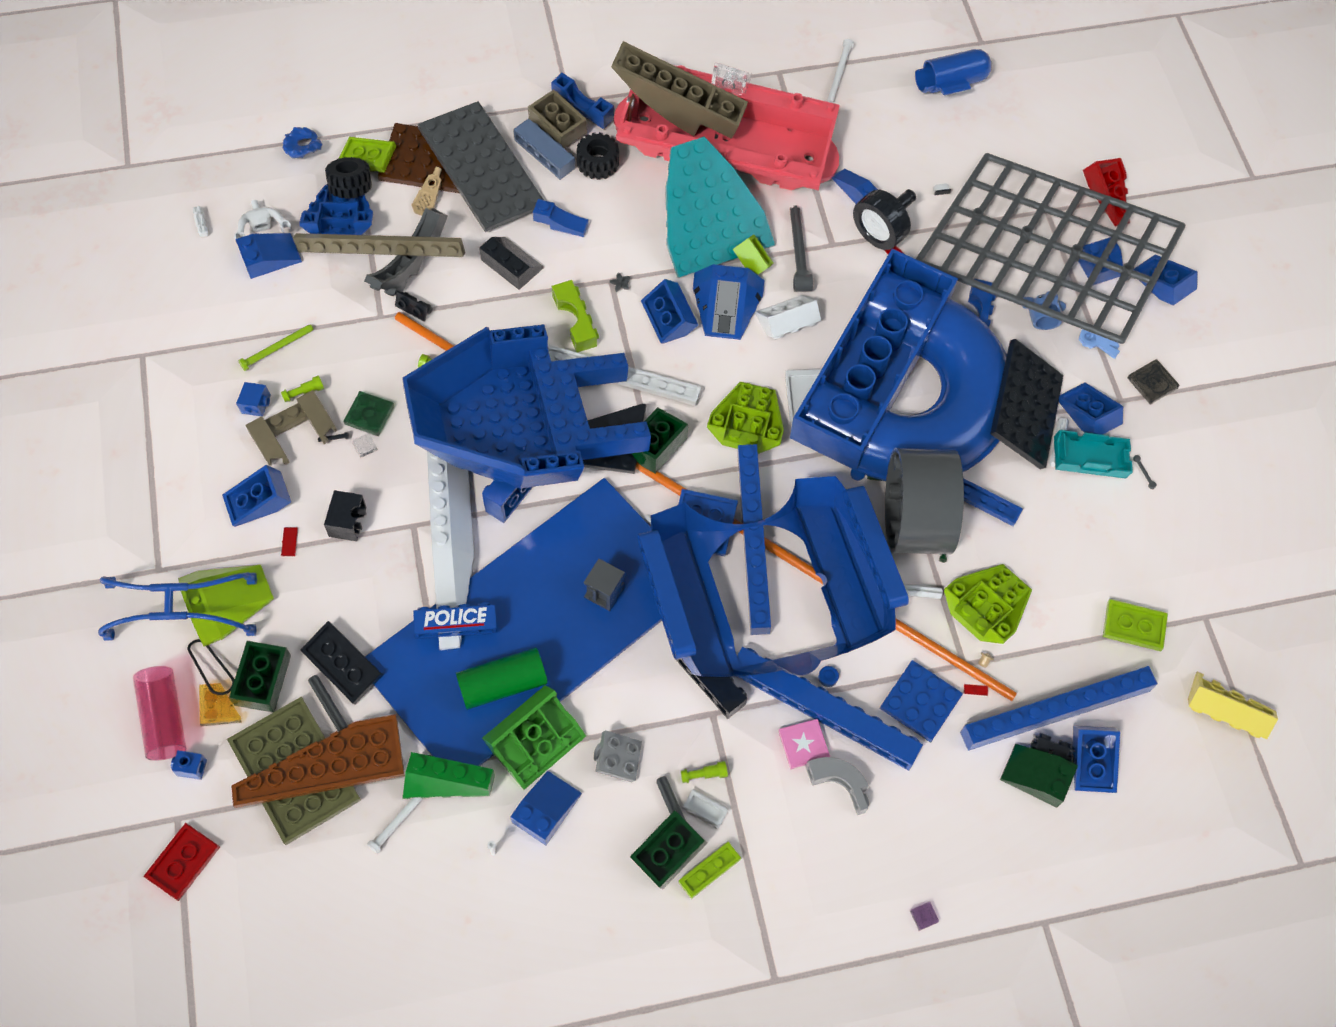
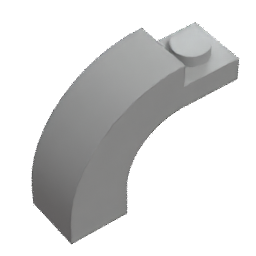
M822 757L807 762L805 767L812 786L824 782L838 783L848 791L857 816L866 813L869 800L863 792L867 790L869 785L856 767L844 760L833 757Z

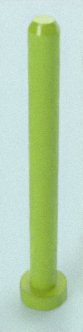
M307 325L245 360L243 358L239 359L238 362L242 369L246 371L249 369L248 366L308 334L313 330L312 325Z

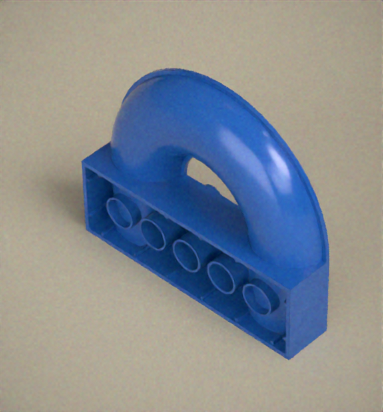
M891 249L796 412L792 422L790 439L857 472L886 481L888 464L894 448L956 450L961 460L962 471L965 472L981 462L1000 442L990 433L1007 354L995 334L977 315L962 304L951 299L958 278L895 249ZM919 357L924 358L936 369L940 377L941 393L938 400L931 408L919 414L900 415L891 412L890 410Z

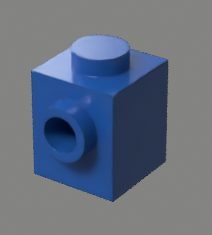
M177 750L176 757L174 756L171 761V771L179 777L202 780L207 759L202 754Z

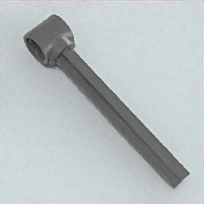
M794 205L793 208H790L797 271L793 276L794 292H812L813 275L810 274L806 267L800 207Z

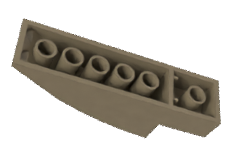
M625 41L622 42L611 66L630 89L649 107L693 136L696 134L700 124L732 139L748 101Z

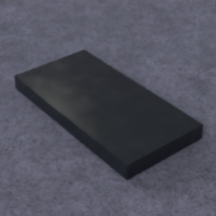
M327 621L300 649L354 705L383 676L330 621Z

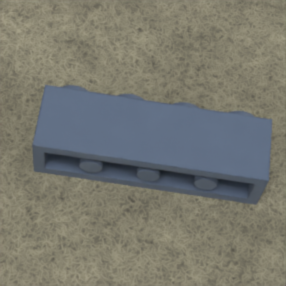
M528 118L513 129L514 141L558 179L561 180L575 169L574 155L571 152H567L559 142L554 141L547 132L540 129L537 123H533Z

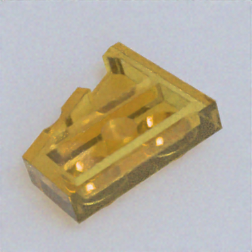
M221 683L210 684L214 691H225ZM206 684L199 685L200 726L242 723L240 715L227 694L216 695L209 690Z

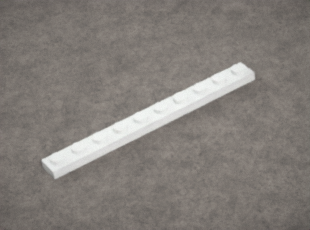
M548 345L551 361L592 357ZM628 367L627 381L615 383L696 406L701 391L699 386Z

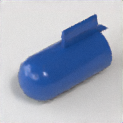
M971 49L926 60L923 68L915 71V80L918 89L922 93L941 92L943 95L969 90L971 89L970 84L986 79L991 72L992 63L988 53L982 49Z

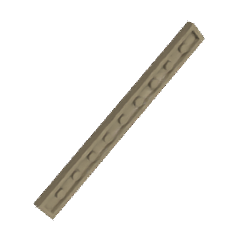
M296 233L293 237L298 252L464 257L465 255L462 238Z

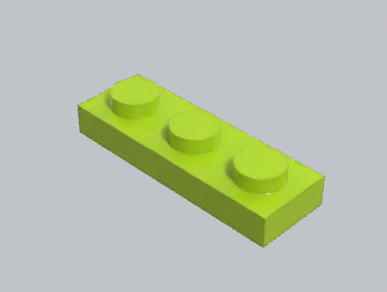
M727 842L682 877L678 883L687 895L693 899L742 858L731 844Z

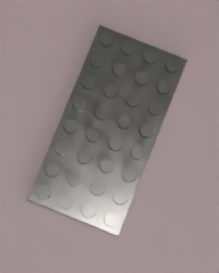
M479 101L418 123V129L484 232L533 213L537 200H544Z

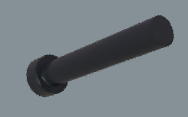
M345 432L344 434L325 437L328 438V441L343 438L349 439V433Z

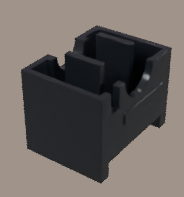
M337 490L333 491L324 522V527L329 537L357 542L358 537H356L355 533H360L362 525L361 522H356V520L364 518V515L367 514L363 495Z

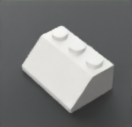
M803 294L755 311V315L766 335L774 339L781 338L788 332H798L800 328L805 326H814L816 322L821 321L817 300Z

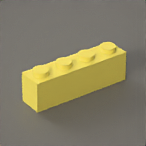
M1197 671L1188 697L1189 707L1193 711L1208 714L1212 719L1219 722H1227L1235 729L1246 730L1256 738L1268 739L1278 721L1275 710L1251 698L1247 701L1239 692L1225 690L1220 685V682L1214 679L1212 682L1203 679L1204 674Z

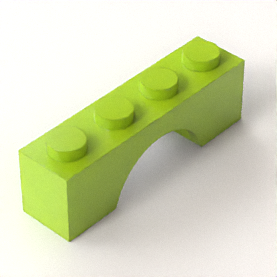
M568 280L552 285V297L558 310L569 311L578 319L576 324L570 328V339L578 353L597 347L599 335L597 329H593L591 325L593 324L592 318L585 311L586 304L584 300H580L578 286H574L573 281Z

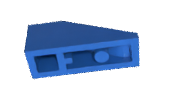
M847 169L841 170L831 178L855 204L869 192L878 190L868 179Z

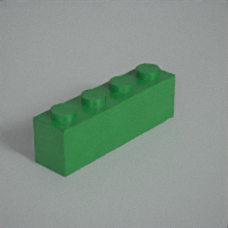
M411 752L405 773L402 798L490 796L495 778L494 770Z

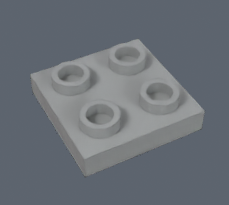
M603 731L601 741L596 746L593 756L594 761L597 762L595 772L628 782L636 781L642 741L610 731Z

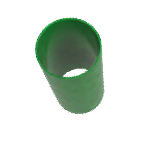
M537 647L456 672L467 710L548 684Z

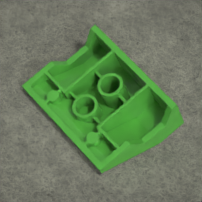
M544 685L483 736L482 739L516 782L525 790L582 741L586 735L576 720L562 706L557 698L556 691Z

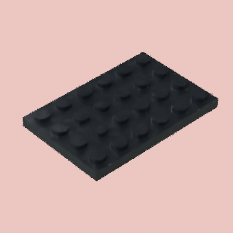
M1015 338L1009 342L990 434L1041 470L1047 466L1064 375Z

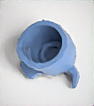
M1050 291L1046 294L1038 295L1036 298L1027 296L1023 299L1042 305ZM1056 294L1049 309L1062 313L1066 308V304L1058 300V294ZM1029 309L1032 324L1036 329L1050 330L1059 327L1062 323L1060 320Z

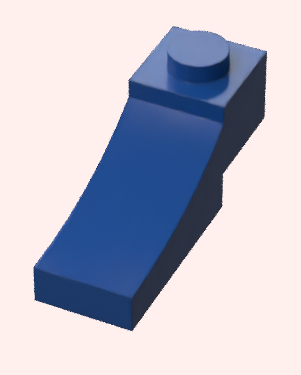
M538 199L533 210V221L548 224L551 230L584 237L589 224V219L568 213L557 207L553 202Z

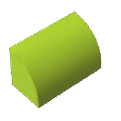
M755 234L733 248L743 266L749 268L757 275L774 264Z

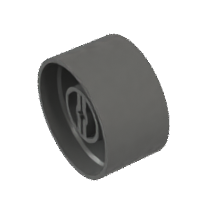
M894 448L888 464L885 488V529L887 544L891 553L953 554L960 538L964 505L963 471L958 452L953 449Z

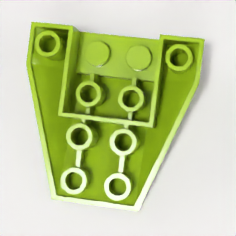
M739 382L711 412L707 424L708 430L723 446L738 449V445L757 444V452L760 454L779 446L784 428L776 390Z
M1004 564L956 578L944 589L950 614L979 641L1004 644L1015 634L1032 589Z
M250 565L198 570L178 578L179 583L196 584L239 573L249 572L257 574V584L248 585L247 580L240 578L213 586L181 591L188 613L209 614L243 624L274 600L262 566ZM191 618L203 647L224 639L237 629L235 626L213 620Z

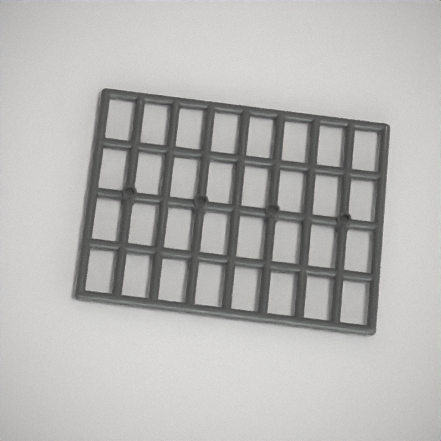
M985 153L916 257V260L958 278V281L1114 342L1124 344L1186 225L1178 220L1004 158ZM988 161L1005 166L993 186L976 180ZM1012 169L1029 175L1017 195L1000 189ZM1035 178L1053 183L1042 203L1024 197ZM971 186L989 192L980 207L975 208L973 211L959 206ZM1059 186L1077 192L1066 212L1048 206ZM995 195L1013 201L1001 221L983 215ZM1084 195L1102 201L1091 221L1072 215ZM1019 203L1037 209L1028 226H1024L1022 229L1007 224ZM1108 204L1126 210L1116 230L1097 224ZM954 212L972 218L959 239L941 233ZM1044 212L1061 218L1050 239L1032 233ZM1133 212L1151 219L1141 239L1122 233ZM1068 221L1086 227L1079 242L1072 247L1056 242ZM1158 221L1177 228L1166 249L1147 242ZM982 222L996 227L984 248L966 242L975 226L980 225ZM1003 230L1020 236L1009 257L990 251ZM1093 230L1111 236L1100 258L1083 252V247ZM937 239L955 245L941 267L924 261V258ZM1118 239L1137 246L1128 263H1125L1123 266L1107 261ZM1030 240L1045 245L1044 250L1033 267L1015 260L1024 244L1029 243ZM961 248L979 254L966 276L948 270ZM1052 248L1070 254L1059 276L1040 270ZM1143 249L1162 255L1151 277L1134 271V265ZM986 257L1004 264L991 286L973 279ZM1080 259L1096 264L1084 286L1066 280L1072 266ZM1010 267L1029 273L1017 295L998 289ZM1103 267L1121 273L1110 296L1091 289ZM1036 276L1054 283L1042 305L1023 299ZM1131 277L1147 283L1136 306L1117 299L1125 282L1130 280ZM1061 286L1080 292L1068 315L1049 309ZM1087 296L1106 302L1094 325L1075 318ZM1113 305L1132 312L1121 335L1101 328Z

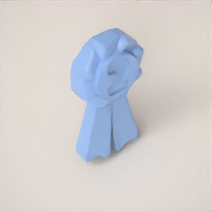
M1081 330L1079 341L1082 346L1089 349L1098 347L1113 359L1117 357L1120 352L1117 350L1119 348L1117 342L1086 330Z

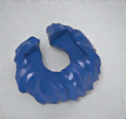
M294 127L291 133L285 134L282 148L286 154L295 159L303 158L308 153H315L317 150H321L323 144L317 139L318 136L313 130L307 127ZM302 139H311V142L305 146L298 145V142Z

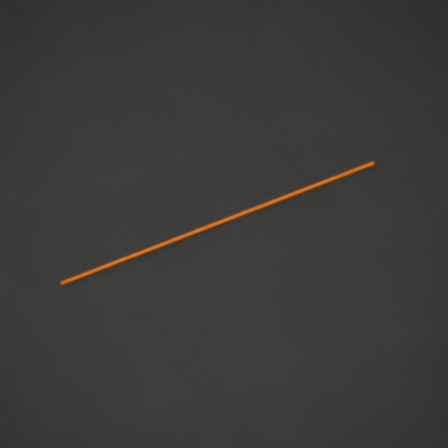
M401 312L396 314L395 320L443 350L447 351L454 347L453 344ZM637 462V470L679 496L682 489H686L662 473L657 472L655 474ZM734 519L733 524H742L736 519ZM764 537L766 550L823 584L822 579L816 575L811 565ZM896 619L897 631L1005 698L1013 701L1017 694L1015 691Z

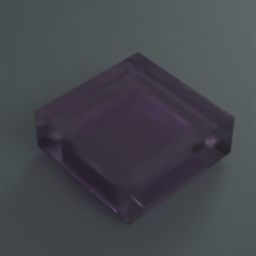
M930 902L910 910L919 931L939 923Z

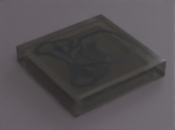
M1157 359L1129 374L1127 377L1150 405L1175 391L1180 386Z

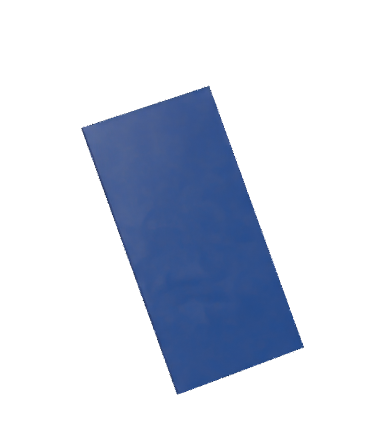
M605 478L601 479L470 578L466 604H470V606H478L480 603L495 605L496 633L464 635L461 639L460 648L440 650L439 637L415 639L413 620L365 656L383 674L374 686L431 756L481 766L494 756L482 737L543 686L467 710L456 672L537 647L548 682L546 686L556 691L560 702L662 621L637 540V534L650 532L651 527ZM598 559L625 572V577L622 581L625 583V587L610 611L584 598L587 586L583 582ZM436 604L433 605L430 609H436Z

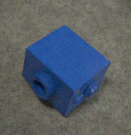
M244 382L236 405L242 414L263 416L266 407L270 404L271 394L266 385Z

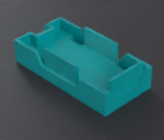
M1059 430L1054 435L1055 470L1124 479L1133 473L1129 454L1131 451L1130 439L1093 433H1084L1082 436H1078L1077 432Z

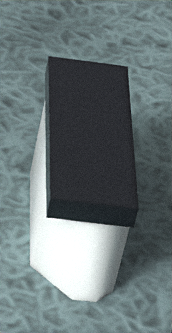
M947 183L933 186L935 196L951 193Z

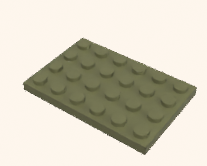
M301 696L231 736L227 741L245 774L249 777L264 771L274 763L287 759V756L316 741L320 742L325 739V736ZM350 786L265 802L262 805L286 846L360 802L361 799L354 787Z

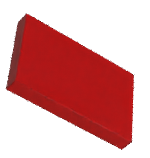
M185 823L143 877L179 902L219 850L220 846Z

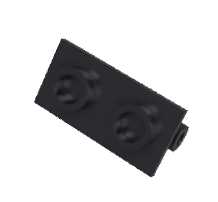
M397 291L396 307L424 322L426 321L427 313L431 314L433 310L430 304L421 300L417 301V298L408 294V292Z
M1040 733L1039 736L1033 734L1037 739L1036 742L1032 741L1030 748L1049 753V750H1053V755L1060 756L1068 761H1071L1072 755L1069 754L1070 751H1076L1070 748V743L1062 740L1056 743L1051 741V736Z

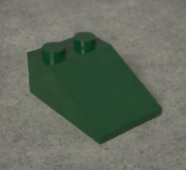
M1015 744L1000 780L1058 808L1065 800L1078 765L1060 756Z

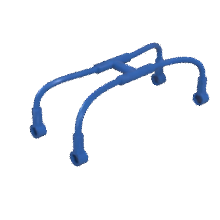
M249 572L239 573L196 584L159 583L150 585L116 581L115 577L103 576L100 578V582L105 585L106 589H114L118 586L135 590H150V592L165 591L164 612H150L149 614L118 619L100 627L98 634L103 637L104 641L114 640L115 637L114 629L111 627L126 622L143 619L151 621L200 618L229 624L243 629L246 632V636H256V624L244 625L230 619L209 614L188 613L187 611L173 612V591H188V589L213 586L240 578L247 580L248 585L257 584V574Z

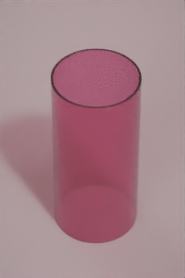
M155 666L138 671L133 675V683L145 758L153 761L167 760L174 756L176 757L177 750L186 752L187 747L173 669L166 666Z

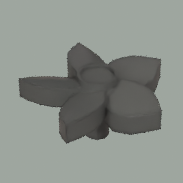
M618 272L616 275L617 279L610 280L611 284L616 285V292L621 287L629 290L628 282L630 281V276L622 277Z

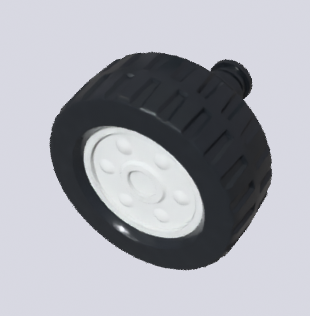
M878 189L865 195L856 203L853 209V219L860 234L874 247L882 250H889L897 246L910 232L911 222L906 208L916 200L915 192L907 189L905 193L896 198L889 192Z

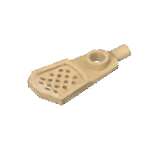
M435 167L433 174L428 175L421 190H419L412 203L415 214L422 216L425 208L435 207L441 184L439 177L442 171L441 168ZM431 181H435L433 186L429 185Z

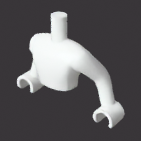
M252 200L253 210L244 213L240 217L234 238L238 239L245 236L244 228L246 223H249L254 232L268 230L271 227V217L278 221L282 233H284L283 229L286 227L292 231L290 221L284 220L277 210L269 207L260 208L258 201Z

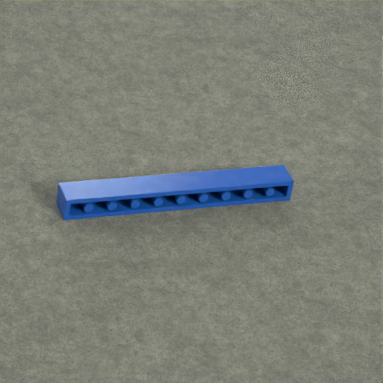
M757 444L738 445L737 458L742 524H748L763 520ZM763 525L743 529L750 635H764L771 632Z
M742 647L737 655L738 661L742 666L771 661L770 658L759 656L751 648L746 649ZM783 670L764 674L736 676L807 716L818 719V722L908 771L913 766L923 746L917 738L901 733V730L895 726L884 724L879 717L866 714L858 706L853 707L849 705L845 699L829 694L825 688L814 686L805 677H798Z
M1147 666L967 724L960 733L967 750L970 751L1148 693L1158 683L1150 667Z

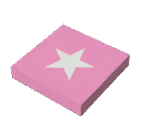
M818 719L778 730L790 769L805 766L808 761L813 759L830 757Z

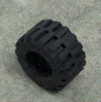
M599 132V134H587L585 138L580 139L576 148L577 167H579L581 173L583 172L584 176H589L590 179L597 178V180H600V178L606 179L608 175L612 176L618 170L619 147L613 137L610 138V135H603V133ZM594 155H602V157H593V156H594Z
M344 157L332 161L325 168L328 190L335 197L356 198L368 193L372 188L370 168L365 160L355 157Z

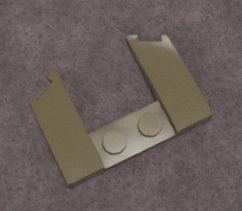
M313 390L296 398L297 404L264 420L263 416L245 425L269 466H272L271 459L282 458L284 464L290 463L275 438L285 431L308 420L323 444L328 442V438L325 435L330 429L335 432L337 431L333 421Z

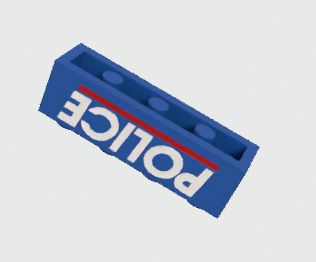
M480 603L478 606L461 604L455 608L443 605L439 606L438 609L420 607L417 610H413L415 639L496 633L495 605H490V603Z

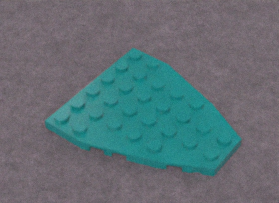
M705 137L670 148L668 178L665 187L667 211L666 245L677 278L697 272L713 264L718 265L738 258L733 248L753 234H755L764 249L775 245L764 210L732 165Z

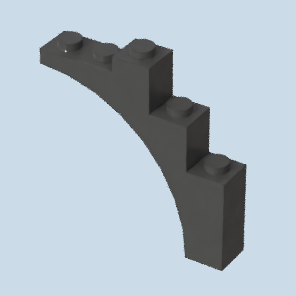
M425 208L412 236L440 237L448 215L434 208ZM397 255L381 270L367 274L364 282L370 284V288L380 291V289H383L387 295L395 296L397 291H404L410 275L418 274L425 256Z

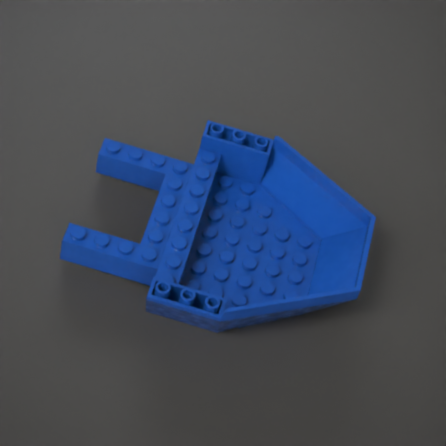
M544 324L489 330V327H485L402 377L415 445L455 467L472 471V473L499 482L511 484L520 489L578 481L584 469L583 460L649 451L651 435L647 422L590 429L578 387L627 381L628 363L625 353L551 361L548 351V335Z

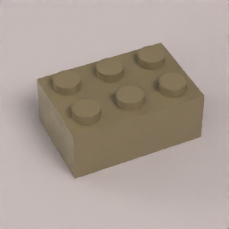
M554 89L528 106L529 119L533 123H537L540 129L547 132L564 149L587 134V119Z

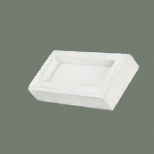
M693 789L682 807L683 810L718 829L729 811L728 808Z

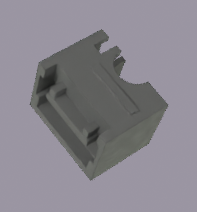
M598 559L583 582L587 586L584 598L610 611L625 587V583L622 582L625 572Z

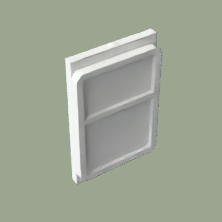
M821 369L785 370L790 423L793 422L796 412Z

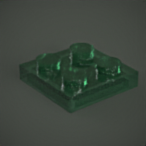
M359 391L343 420L344 425L379 437L394 408V403Z

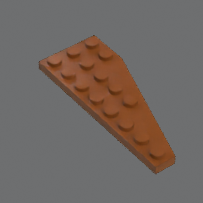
M396 714L353 722L347 728L330 734L329 737L320 742H314L287 756V759L270 765L264 771L258 774L255 773L231 785L233 807L239 808L405 776Z

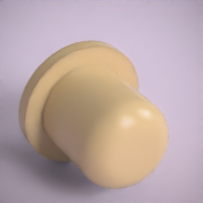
M981 652L982 656L978 664L986 668L990 661L994 659L990 657V654Z

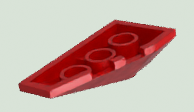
M1121 158L1096 161L1083 169L1087 185L1091 190L1126 202L1128 188H1125V180L1127 179V174ZM1108 204L1105 212L1116 227L1126 210Z

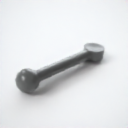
M1135 455L1133 460L1138 463L1149 482L1148 487L1155 489L1157 486L1156 482L1151 480L1140 461L1141 457Z

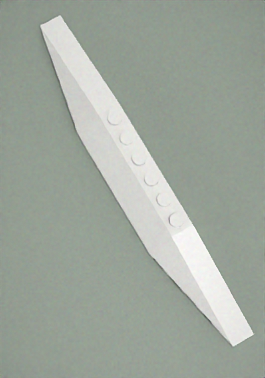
M427 451L436 609L443 605L455 608L467 602L472 562L474 560L469 472L466 469L455 467ZM462 636L439 637V649L460 648Z

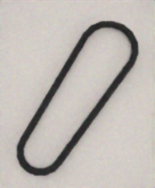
M200 639L190 642L187 650L209 690L216 695H225L231 692L235 679L209 645L206 646L232 680V686L224 692H217L212 689L190 649L194 643L201 642Z

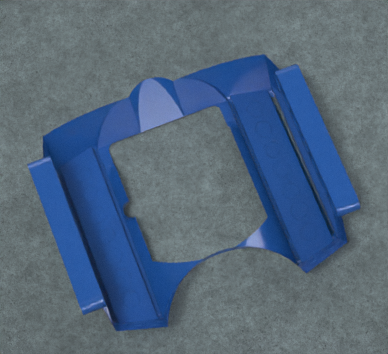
M836 476L795 479L794 489L787 503L774 515L758 522L748 524L722 523L704 517L686 503H682L650 515L651 531L637 534L639 549L675 660L682 658L694 675L732 677L764 674L781 670L797 676L809 674L819 666L821 661L863 647L895 631V608L907 606L909 603L907 591L865 487L858 486L845 489ZM759 525L780 527L801 538L806 546L814 571L822 579L824 585L821 587L831 614L832 628L837 640L836 644L763 663L742 666L736 655L734 638L708 563L718 547L735 533L745 528Z

